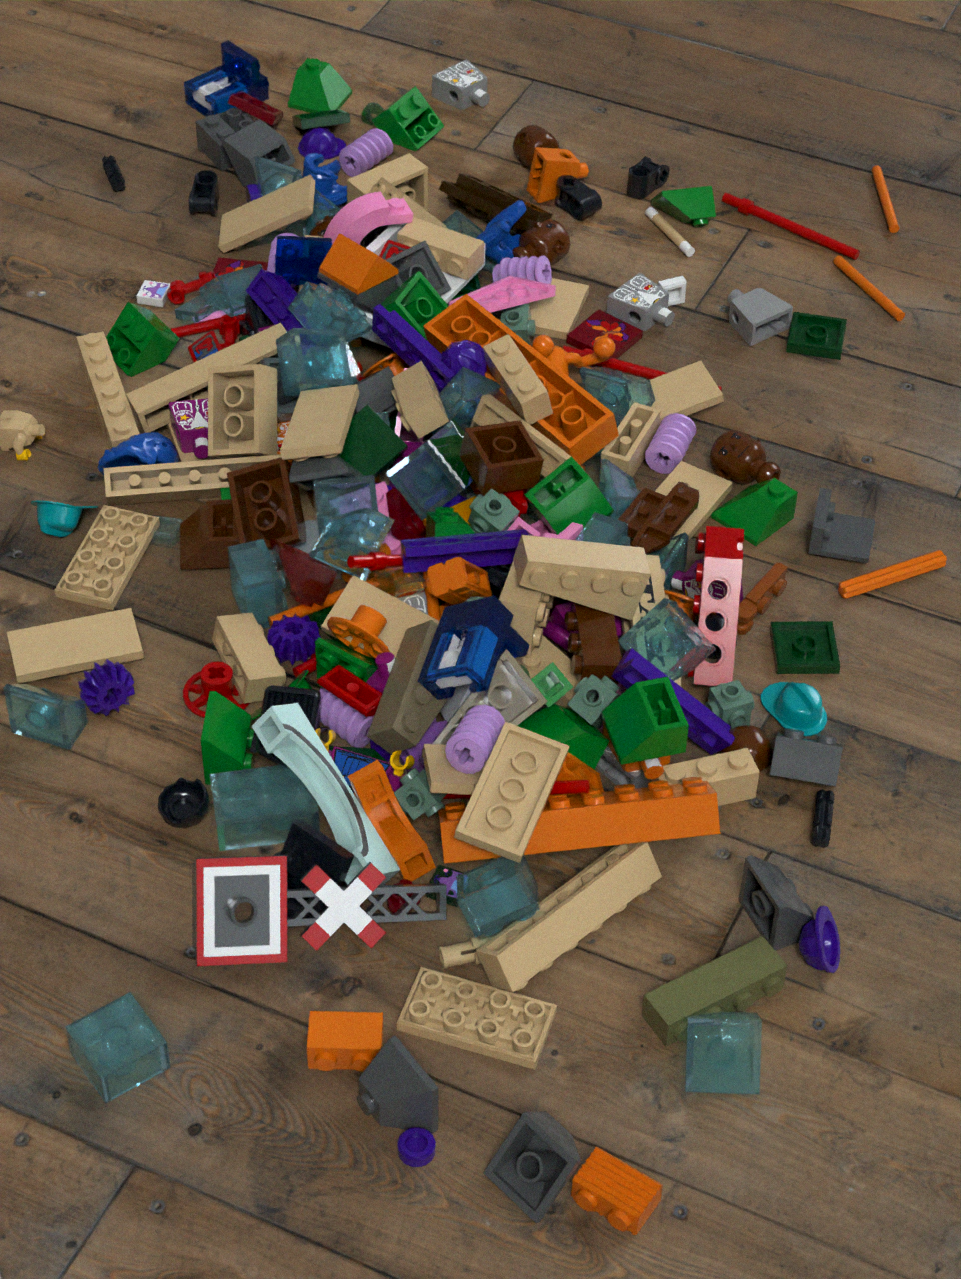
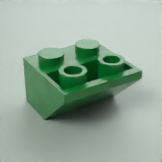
M416 86L398 97L371 120L376 128L388 134L392 143L412 151H417L445 127Z
M127 302L106 336L114 362L130 377L165 362L180 339L151 310L131 302Z
M572 456L525 494L533 512L556 535L574 522L583 525L584 537L614 512L594 481Z
M320 637L315 641L317 679L337 665H341L366 682L378 669L374 659L352 650L340 641Z
M668 677L634 683L602 711L603 721L621 765L686 752L689 725Z
M553 704L549 708L546 707L530 715L517 725L568 745L569 753L594 770L610 741L577 712L557 704Z

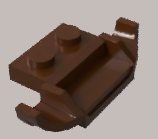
M678 482L667 496L644 488L616 521L615 530L634 538L631 546L644 548L646 555L670 544L673 536L695 509H698L699 490L690 487L685 482Z

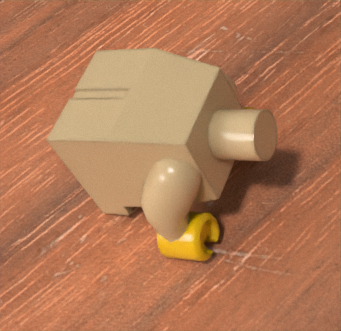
M19 410L3 411L0 415V447L2 451H10L11 448H14L17 460L28 461V457H31V452L23 447L31 445L34 439H42V436L45 435V427L43 424H38L37 419L31 414Z

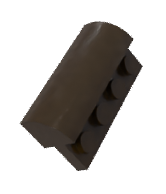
M459 173L456 183L442 180L439 187L440 191L448 194L446 198L450 203L489 222L518 200L523 201L527 210L510 229V232L515 235L519 234L521 236L523 232L533 227L535 222L551 220L553 215L472 175Z

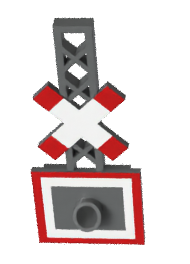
M287 855L195 858V863H192V947L196 951V966L287 962V926H308L300 936L316 951L342 924H346L363 942L372 948L386 934L377 923L446 920V884L380 885L386 877L369 862L346 887H339L318 865L314 864L300 879L308 888L287 889ZM436 892V911L424 912L416 903L425 893ZM408 893H414L411 897L407 895ZM392 894H398L405 901L396 913H389L382 906ZM304 897H311L307 902L303 899ZM287 898H295L302 905L293 917H287ZM368 899L371 905L364 911L360 905ZM319 900L327 906L320 915L313 909ZM243 902L250 903L252 909L250 916L245 920H236L234 915L236 907ZM413 908L416 912H409V910ZM377 909L381 912V913L374 914Z

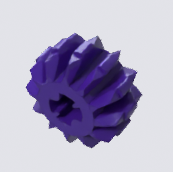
M296 613L293 617L289 618L283 615L281 621H273L271 629H269L267 634L268 644L273 646L275 657H278L280 663L287 660L290 661L292 666L296 661L305 662L308 658H311V655L315 653V641L319 637L321 638L317 622L310 621L308 615L299 618Z
M108 659L105 660L102 666L94 662V669L92 671H84L85 679L78 681L81 690L79 692L81 700L95 714L101 712V714L107 716L112 709L119 713V706L122 704L129 705L128 697L135 694L134 687L132 686L135 682L130 672L119 662L113 664Z

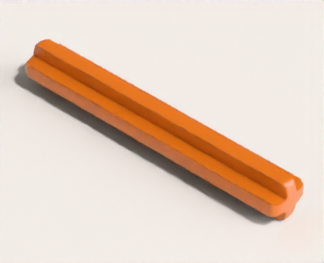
M941 550L930 552L841 581L838 592L843 599H848L945 567L947 557Z

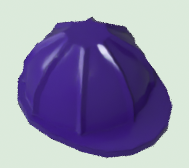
M317 127L306 131L298 145V151L304 158L308 154L318 153L323 155L324 160L339 156L341 150L346 147V144L342 139L335 137L327 128Z
M469 340L451 342V345L442 352L441 361L455 373L454 388L470 390L481 383L485 377L487 361L484 350L479 344Z
M823 905L817 909L816 918L803 927L799 936V950L810 966L818 970H826L828 973H835L840 962V939L835 920L828 907Z

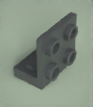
M820 488L808 554L868 563L875 520L834 513L836 503L830 502L832 490Z

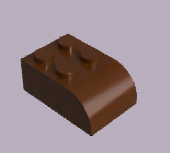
M282 457L227 473L241 555L245 559L306 542V526L298 486L290 483L291 465L287 460H282Z

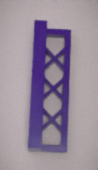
M261 269L245 290L274 325L281 322L293 339L296 350L301 357L314 358L322 346L335 351L341 346V343L283 276Z
M381 304L373 308L372 331L410 367L422 361L435 381L439 394L445 400L462 391L453 387L455 373L441 361V353L395 310L388 312Z
M525 529L400 540L403 573L426 572L430 566L441 562L445 564L447 560L458 556L479 567L512 564L521 535L529 534Z
M633 648L625 652L612 674V677L627 689L636 682L668 677ZM669 678L689 725L688 737L710 755L732 745L735 737L729 733L731 726Z

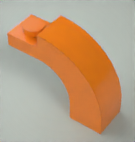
M375 760L349 775L348 779L354 790V795L400 868V871L397 872L400 877L412 882L436 868L427 844L403 812L381 763Z

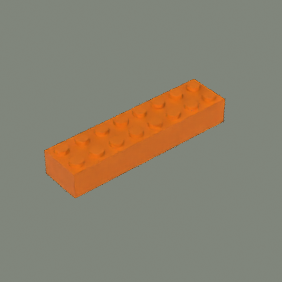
M468 294L462 296L423 326L427 341L441 354L451 345V342L469 340L483 348V346L509 334L547 389L553 414L531 424V426L572 456L580 466L619 436L615 415L612 411ZM487 364L485 377L476 387L485 395H492L520 417L490 372Z
M688 777L682 779V784L669 785L668 781L660 780L649 782L648 787L635 788L633 784H622L615 786L614 791L601 792L600 788H590L589 793L570 796H567V794L549 795L524 855L720 834L717 793L708 781H702V777ZM464 802L445 804V809L438 810L444 864L502 858L500 855L454 838L455 830L466 809Z

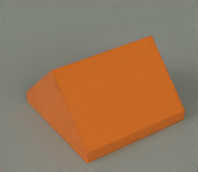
M339 233L321 263L319 272L358 295L397 275L398 269L377 254Z

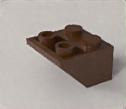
M231 499L208 500L180 524L181 570L242 567L241 550Z

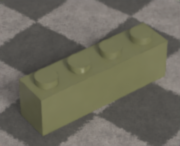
M761 936L644 994L642 1017L665 1047L676 1041H685L694 1032L706 1026L711 1027L718 1024L729 1014L735 1011H744L753 1002L765 996L770 997L777 994L784 987L787 964L766 939Z

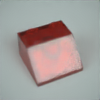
M271 538L269 542L270 548L283 581L291 590L290 594L295 597L297 602L312 607L313 603L323 606L338 572L326 560Z

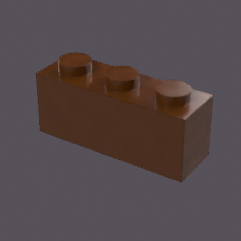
M573 602L571 611H566L564 620L565 630L570 631L568 651L573 652L572 674L577 675L578 683L583 678H589L593 674L600 679L606 675L618 685L619 682L612 677L613 672L622 659L614 615Z

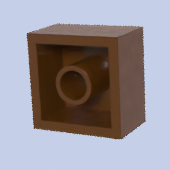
M521 420L465 428L460 457L483 496L491 488L497 493L533 488L539 483L544 459Z

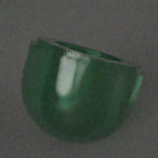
M375 102L367 104L361 112L362 122L367 125H374L371 121L373 119L371 114L378 115L384 108Z

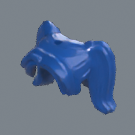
M318 153L308 154L304 159V169L299 179L310 174L314 178L315 206L320 209H330L347 203V185L341 186L336 182L338 179L336 174L341 170L339 160H334L330 164L318 167L320 163L324 162L323 155Z
M518 200L495 216L488 223L485 231L476 238L484 241L485 255L496 262V264H500V261L505 257L513 258L514 255L511 250L519 247L520 235L512 236L510 229L527 210L525 203L521 200Z

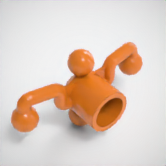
M541 334L536 336L532 342V347L567 376H569L568 366L574 365L576 368L588 367L608 360L615 352L614 341L604 336L594 342V353L583 357L574 352L567 353L562 347L554 345L551 337Z

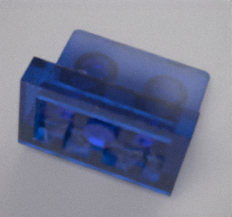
M277 236L274 273L283 276L289 284L327 286L326 282L317 278V273L321 263L332 247V239Z

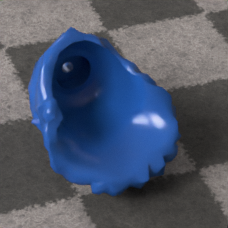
M146 432L133 435L118 446L105 450L97 468L104 475L103 468L179 462V456L176 447L169 438L158 432Z

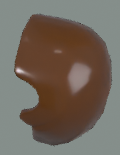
M752 725L738 726L729 730V733L735 739L732 745L722 749L721 753L748 748L760 772L770 765L773 751L765 731Z

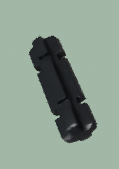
M112 155L109 157L104 156L102 166L112 190L115 192L125 190V180L115 157Z
M821 789L817 792L811 843L815 847L821 846L825 848L829 845L835 794L831 790Z

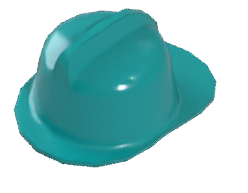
M31 501V504L37 507V522L41 531L44 534L56 537H66L75 530L84 508H98V506H72L52 501Z
M778 682L767 686L761 694V704L782 727L804 731L805 737L817 735L824 730L827 723V713L822 706L821 695L813 686L806 683Z

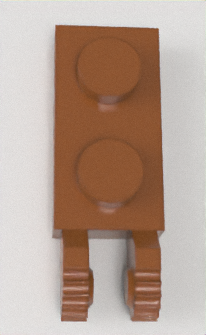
M777 562L739 604L738 635H746L753 628L755 616L758 613L763 615L770 606L771 599L774 596L779 597L787 586V581L785 580L787 566Z

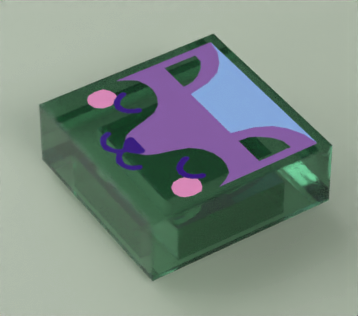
M438 865L429 884H446V904L458 907L470 884L471 875ZM436 892L425 893V897L436 900Z

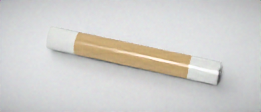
M649 207L646 210V216L687 257L694 254L695 249L653 207Z

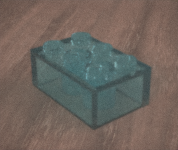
M286 764L210 774L219 851L285 843L292 823L300 818L320 831L319 809L315 798Z

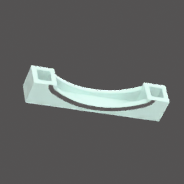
M298 703L271 706L252 725V728L267 753H273L281 759L313 795L331 827L336 843L355 855L345 882L348 885L371 862L386 877L380 884L384 885L400 871V868Z

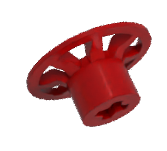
M224 662L206 664L201 671L194 674L184 685L183 700L185 705L192 713L202 718H205L206 712L198 708L208 702L210 691L218 692L243 710L250 704L242 703L240 705L233 698L232 694L238 696L239 693L235 685H233L232 668ZM201 679V685L194 684L196 681ZM190 691L196 694H201L200 697H198L193 702H191L189 699Z

